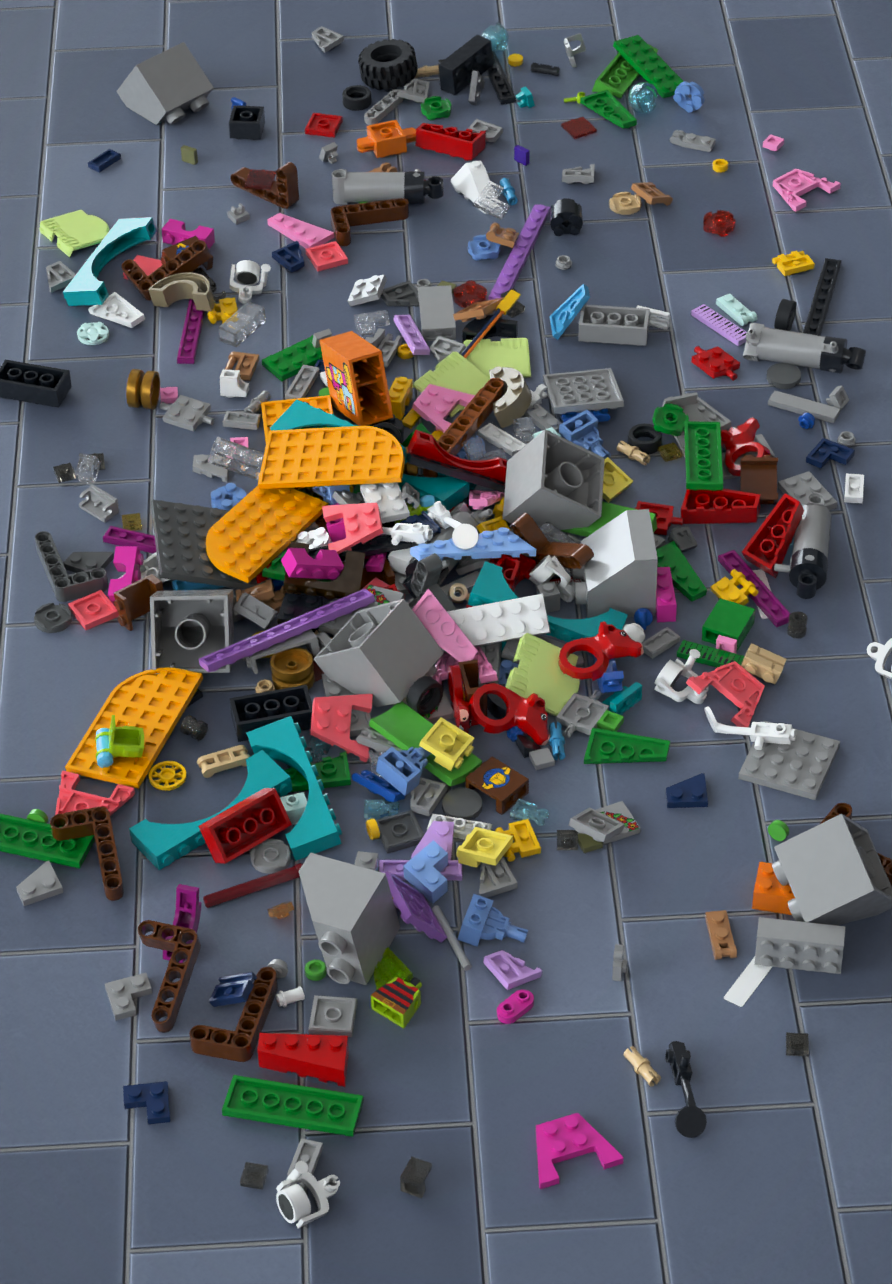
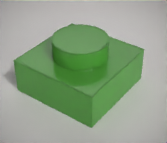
M606 710L598 720L597 728L617 732L624 722V716Z

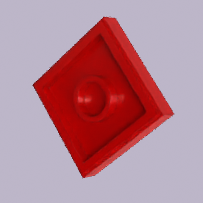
M313 113L305 127V134L335 138L343 122V116Z

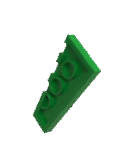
M608 90L580 98L581 104L622 129L637 125V119Z
M674 541L656 549L657 567H670L672 582L675 588L691 602L706 595V587Z
M592 728L584 756V764L667 761L670 741Z
M346 751L340 753L338 757L322 758V762L315 763L319 774L316 779H321L324 788L351 785ZM293 767L284 770L291 777L292 791L290 792L309 790L308 782L301 773Z

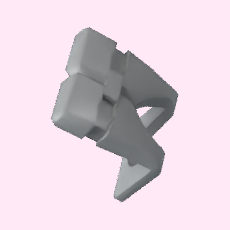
M581 33L567 37L564 40L566 53L573 68L577 67L573 55L586 51ZM579 40L581 42L580 46L571 50L569 42Z

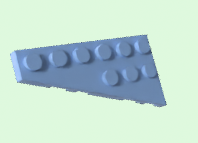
M501 527L498 530L479 533L477 544L469 550L459 549L451 538L449 540H437L434 543H422L418 546L410 547V554L420 561L435 553L442 561L444 557L461 560L462 556H471V559L501 558L502 554L520 557L521 553H528L530 557L536 556L537 549L508 528Z

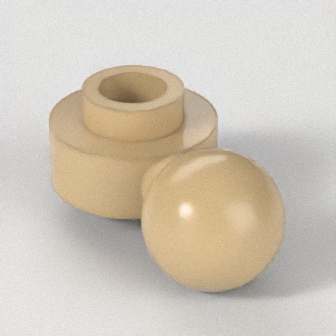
M461 583L453 584L448 592V596H451L454 603H462L464 600L468 602L470 597L466 586ZM459 592L461 596L457 597L454 593Z

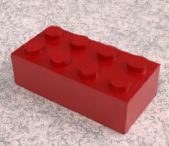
M263 788L198 827L215 863L226 864L291 826L292 823L276 788Z

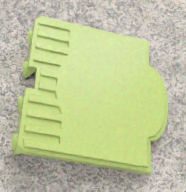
M78 210L40 221V232L51 242L56 235L58 237L57 247L70 257L75 250L101 243L109 233V226L101 218L87 215L83 210Z
M503 338L501 341L482 339L466 358L489 378V370L498 366L514 368L524 378L531 377L527 338ZM465 340L463 344L467 347L472 340Z
M452 352L436 365L434 371L429 370L413 383V388L422 393L429 384L476 395L490 378L461 354ZM457 404L449 416L453 417L459 411H463L465 407Z
M526 633L520 638L513 662L520 660L518 668L514 667L510 670L505 687L524 698H528L533 693L537 694L538 697L545 700L546 712L557 716L572 695L578 693L580 679L572 678L561 671L558 661L562 648ZM572 653L568 656L567 660L576 667L578 656Z

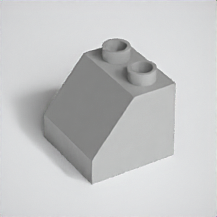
M182 42L137 64L116 92L127 108L157 125L167 120L172 125L185 117V110L191 108L196 113L209 104L206 97L214 87L186 44Z
M546 429L543 430L507 461L503 520L512 524L523 513H527L534 519L542 532L589 527L601 517L605 458Z
M649 509L626 510L581 541V544H586L592 549L594 557L581 569L571 568L572 580L582 579V582H575L574 584L576 605L585 604L587 618L606 613L610 608L628 614L627 617H634L638 609L647 608L655 616L658 558Z
M233 589L156 591L151 595L152 670L170 667L197 673H230L232 664L220 667L217 671L208 672L200 666L199 658L233 644ZM185 629H203V632H185Z
M405 599L358 610L319 652L314 660L328 678L356 695L373 694L372 705L381 707L391 704L396 705L401 701L407 705L406 699L410 687L423 676H434L437 672L434 664L444 652Z
M840 814L774 847L779 860L772 863V868L782 886L789 884L795 898L788 901V907L795 921L841 925L877 916L892 909V886L868 830L845 815Z
M310 853L300 868L299 875L319 941L318 946L322 951L327 967V974L332 980L340 984H348L350 981L367 985L400 929L386 873Z

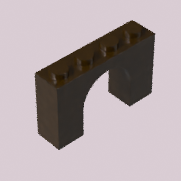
M291 541L290 548H305L308 554L309 544ZM347 550L342 574L330 582H321L314 578L289 577L287 572H285L283 590L293 594L300 592L310 596H324L326 599L331 600L335 598L341 599L360 591L365 553Z

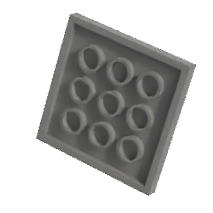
M611 368L543 375V382L547 387L546 391L554 414L624 407V400Z
M796 729V739L791 741V744L763 743L762 750H756L754 748L755 742H753L739 772L738 779L816 800L840 747V741Z

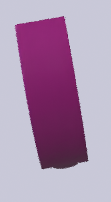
M183 884L177 886L176 910L172 925L190 928L197 933L202 902H199V888ZM168 936L165 940H169L173 936ZM189 940L185 944H190L193 940ZM163 950V959L170 961L173 952ZM182 959L179 963H183L186 959Z

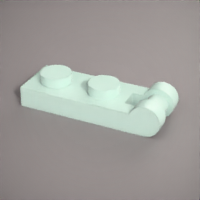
M731 294L716 299V305L740 326L747 325L748 322L757 321V314L754 311L751 312Z

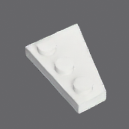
M116 292L109 295L102 305H93L89 308V313L130 328L145 320L143 313Z

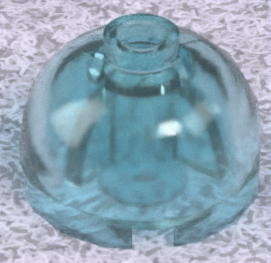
M497 22V25L489 26L482 34V37L491 40L492 51H495V53L504 51L509 40L507 30L502 24Z
M641 82L632 86L628 94V102L634 111L650 113L656 107L654 102L655 98H658V94L653 84Z

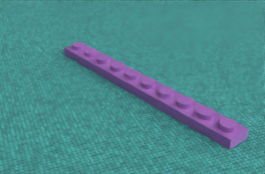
M534 205L489 295V300L503 298L513 289L550 214V207Z
M364 588L199 658V664L208 672L217 671L220 667L233 664L244 657H250L253 653L266 650L274 644L285 642L288 638L301 635L309 629L318 628L323 623L334 621L336 618L350 614L356 609L367 607L370 603L375 602V596Z

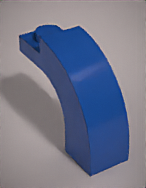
M593 655V662L595 664L597 660L596 657ZM615 658L609 660L606 672L597 679L601 693L623 691L622 681L624 674L623 671H617Z

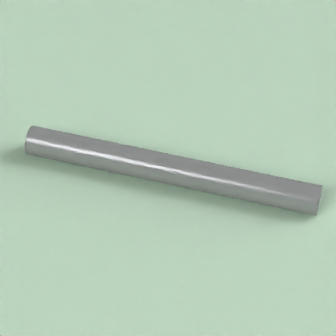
M434 906L432 911L444 930L459 962L465 971L470 970L472 966L440 906Z

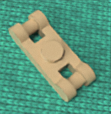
M238 745L198 758L197 764L202 769L203 776L210 778L214 773L237 766L247 767L246 759L250 755L247 754L248 751L245 745Z

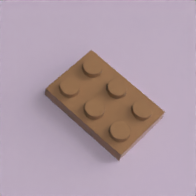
M504 297L476 302L453 314L454 320L467 322L474 317L476 319L485 318L486 315L493 314V311H496V307Z

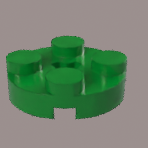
M432 96L424 99V103H421V113L428 120L450 116L451 102L447 98L442 100L440 96Z
M668 403L664 404L663 407L655 409L652 421L656 431L680 436L684 431V421H689V417L683 412L684 409L682 407Z

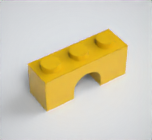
M396 377L389 390L392 412L399 420H402L405 414V405L409 406L412 399L413 379H407L406 377Z

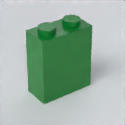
M720 598L702 626V641L716 645V639L719 635L736 639V651H738L754 624L755 609Z

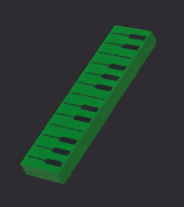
M686 640L682 641L677 651V657L688 660L690 650L696 649L700 652V657L695 662L716 668L734 661L741 666L744 659L742 655Z

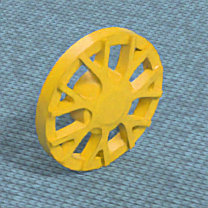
M175 761L160 762L149 771L151 785L162 791L179 788L185 782L187 776L184 766Z

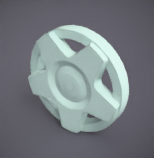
M102 322L84 323L78 329L77 337L83 344L98 345L109 338V329Z

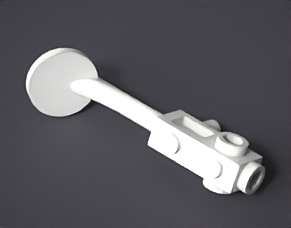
M440 501L435 502L433 506L427 509V515L444 529L450 526L454 528L452 541L456 547L462 550H469L477 544L479 535L476 528L470 524H461L452 519L450 512L442 506Z
M396 523L393 528L383 527L382 534L391 535L393 545H398L400 541L422 544L432 539L433 530L430 529L429 525H422V523Z
M709 706L704 708L708 721L715 733L750 735L751 742H755L754 748L756 750H762L763 743L791 744V741L796 739V729H793L791 724L752 722L751 728L728 726L716 721Z

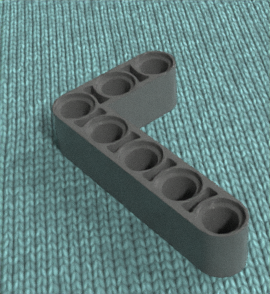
M41 531L35 535L37 554L58 601L67 602L85 597L99 590L104 592L108 589L107 571L104 568L99 567L68 575L51 534L47 531Z
M434 553L418 561L410 584L416 597L420 600L429 589L446 611L457 610L437 584L443 567L440 557Z

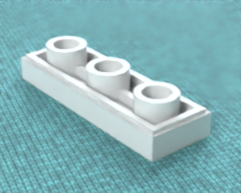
M433 813L427 827L428 830L433 821L454 822L453 838L466 839V836L475 827L492 830V824Z

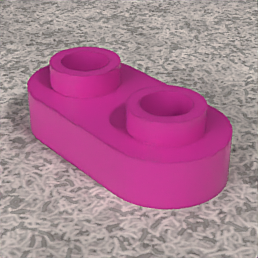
M518 990L498 1005V1020L504 1024H511L517 1021L533 1008V994L528 990Z

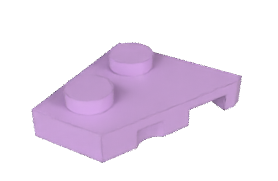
M433 821L412 853L411 859L434 840L448 853V860H452L454 822Z
M503 950L484 957L483 963L507 990L540 978L542 975L540 968L537 967L533 970L525 966V961L515 958Z

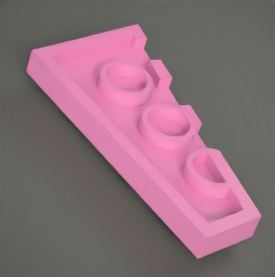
M281 213L267 219L270 227L291 240L298 241L299 245L306 249L325 244L335 238L334 232Z
M470 490L469 506H472V509L481 510L484 507L501 501L505 493L488 490Z
M428 589L412 610L443 650L459 662L471 661L478 653L477 649Z

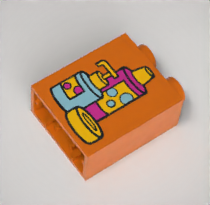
M353 331L319 340L332 406L358 426H367L394 418L382 351Z

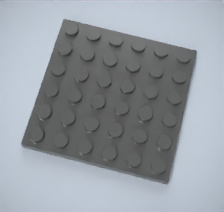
M152 500L151 513L160 578L247 589L266 582L264 580L261 583H257L255 577L249 583H246L223 573L209 560L206 553L207 533L229 510Z

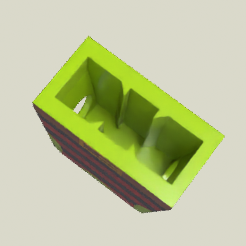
M399 977L393 978L371 994V1009L400 1027L405 1028L420 1007L421 992L419 989L422 987V983L416 977H412L408 982Z

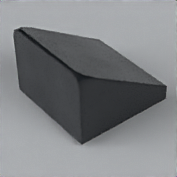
M517 735V746L524 758L529 757V752L542 749L540 745L534 742L532 737Z

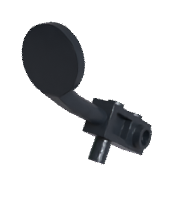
M673 1041L669 1044V1049L666 1050L665 1060L667 1063H670L675 1084L682 1086L686 1106L681 1108L676 1114L675 1126L681 1135L694 1138L705 1130L707 1119L705 1113L696 1106L691 1089L692 1069L690 1066V1051L686 1050L684 1043Z

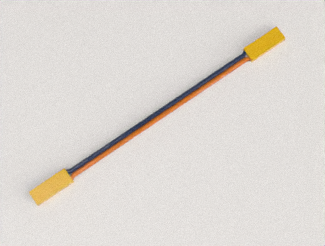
M512 289L496 307L495 314L461 353L464 358L468 357L503 314L506 315L521 294ZM411 409L403 418L402 423L411 429L421 416Z

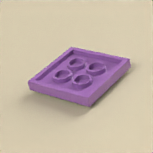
M385 872L394 905L401 911L400 917L406 924L411 923L419 932H425L430 939L434 938L441 943L447 939L444 930L424 895L390 872Z

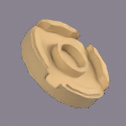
M630 192L616 193L609 200L610 209L617 214H634L641 208V198L636 194L635 196L631 195Z

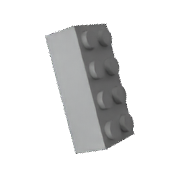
M584 305L580 314L578 341L646 346L650 309Z
M759 917L755 964L841 974L845 926Z

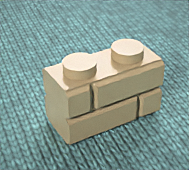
M751 643L741 666L751 675L775 685L787 659Z

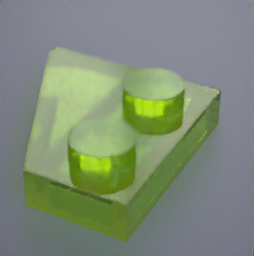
M389 947L385 949L382 954L383 958L380 962L378 961L377 968L375 966L373 973L376 991L395 977H399L406 982L413 977V973Z

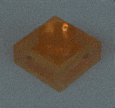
M292 901L267 910L270 917L282 919L289 916V911L294 910Z

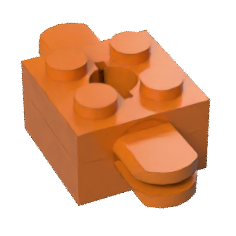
M397 120L368 125L367 137L357 139V151L360 153L373 151L377 158L407 152V143L416 142V129L412 127L402 129Z

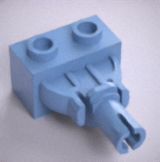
M588 410L560 424L559 433L562 438L605 459L611 457V454L602 447L603 440L599 437L597 429L598 419Z
M391 747L378 757L376 772L406 796L419 785L423 768L428 763L426 758L432 753L422 747H410L408 750L401 751Z
M473 894L457 940L478 947L480 939L492 940L496 938L503 940V938L509 937L524 943L528 930L511 925V922H509L510 918L503 916L498 909L492 907L494 900Z

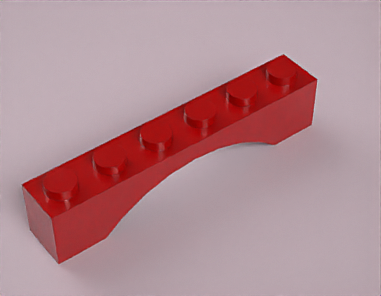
M415 430L407 447L408 453L410 452L506 482L508 461L500 457L482 461L462 459L444 450L436 442L433 435L419 430Z

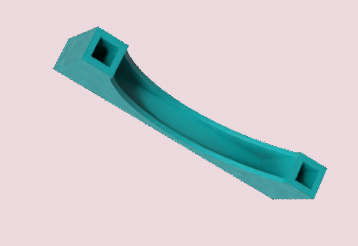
M152 217L119 219L63 291L68 306L102 305L105 302L109 293L104 281L97 280L100 271L111 259L124 250L153 238L157 229Z
M296 399L270 427V430L348 427L355 425L347 420L337 418L334 414H328L320 408H315L307 402ZM401 445L402 450H403V453H404V457H405V464H406V463H407V460H406V456H407V452H406V451H407V450H406V448H405L403 445Z
M403 474L402 482H397L401 493L402 486L408 483L419 492L420 498L425 495H433L435 501H440L442 506L448 511L469 496L470 482L451 476L429 478Z
M485 561L471 590L467 605L474 607L519 597L507 584L502 573L503 567ZM610 608L606 613L585 619H562L547 615L551 633L546 635L563 640L564 642L594 637L598 634L600 623L604 621L607 625L612 624L617 629L622 630L628 614Z
M289 716L246 732L254 754L263 750L271 759L281 761L296 769L308 782L309 795L306 808L291 832L285 834L294 859L297 861L308 857L310 853L316 854L342 844L339 835H342L339 823L334 824L336 816L333 808L328 809V806L331 804L327 793L322 794L321 792L325 789L321 779H316L319 774L315 764L312 766L310 762H313L310 751H305L304 749L307 748L304 736L299 737V734L302 733L298 722L294 723L292 717Z
M261 750L246 759L248 776L240 794L226 808L205 819L183 824H161L144 819L129 828L131 842L158 870H161L206 843L198 827L199 825L263 788H276L279 797L292 791L291 777Z

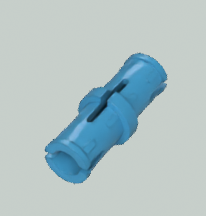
M503 178L500 180L502 193L507 198L509 205H515L518 202L515 189L511 186L509 179Z
M552 722L549 725L551 735L549 743L552 746L553 758L558 760L557 754H559V759L563 760L565 758V738L562 736V725L557 722V728H555V722Z

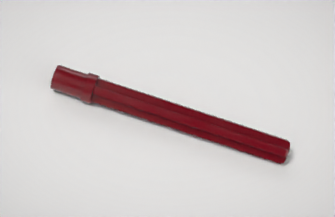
M298 863L293 867L205 895L203 897L204 904L209 908L300 878L299 870L304 863Z

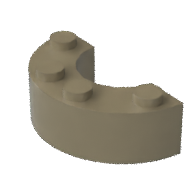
M187 272L170 275L159 280L149 288L154 306L169 307L172 303L182 299H193L196 309L202 311H212L215 305L210 283L201 274Z
M498 366L489 370L490 379L499 378L504 382V396L493 402V411L501 428H505L517 421L527 411L532 400V394L523 375L518 370Z

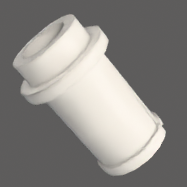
M301 986L285 992L281 990L279 994H276L278 1006H283L284 1008L287 1007V1004L305 999Z

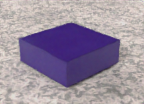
M520 145L515 146L514 160L527 166L530 164V150Z

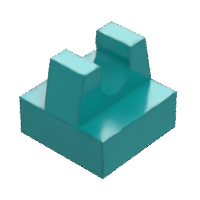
M526 86L520 88L521 92L516 95V98L521 100L517 102L520 108L526 106L529 108L534 107L532 93Z

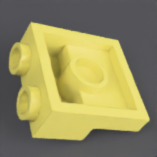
M607 457L604 460L602 498L609 503L631 486L633 480Z
M441 717L423 737L419 746L435 755L434 761L452 771L454 767L460 768L464 761V755L469 757L472 753L474 737Z
M475 827L466 836L463 844L457 848L456 856L458 857V863L478 868L481 862L496 866L512 845L513 836Z

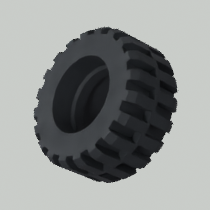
M384 39L383 41H376L374 44L371 43L361 51L358 58L361 79L372 89L389 90L403 87L406 83H410L418 72L414 48L408 42L400 39Z

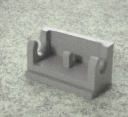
M93 484L80 494L81 498L86 496V499L79 503V507L104 523L119 513L117 498Z
M246 592L241 595L233 610L264 629H268L277 614L276 610Z

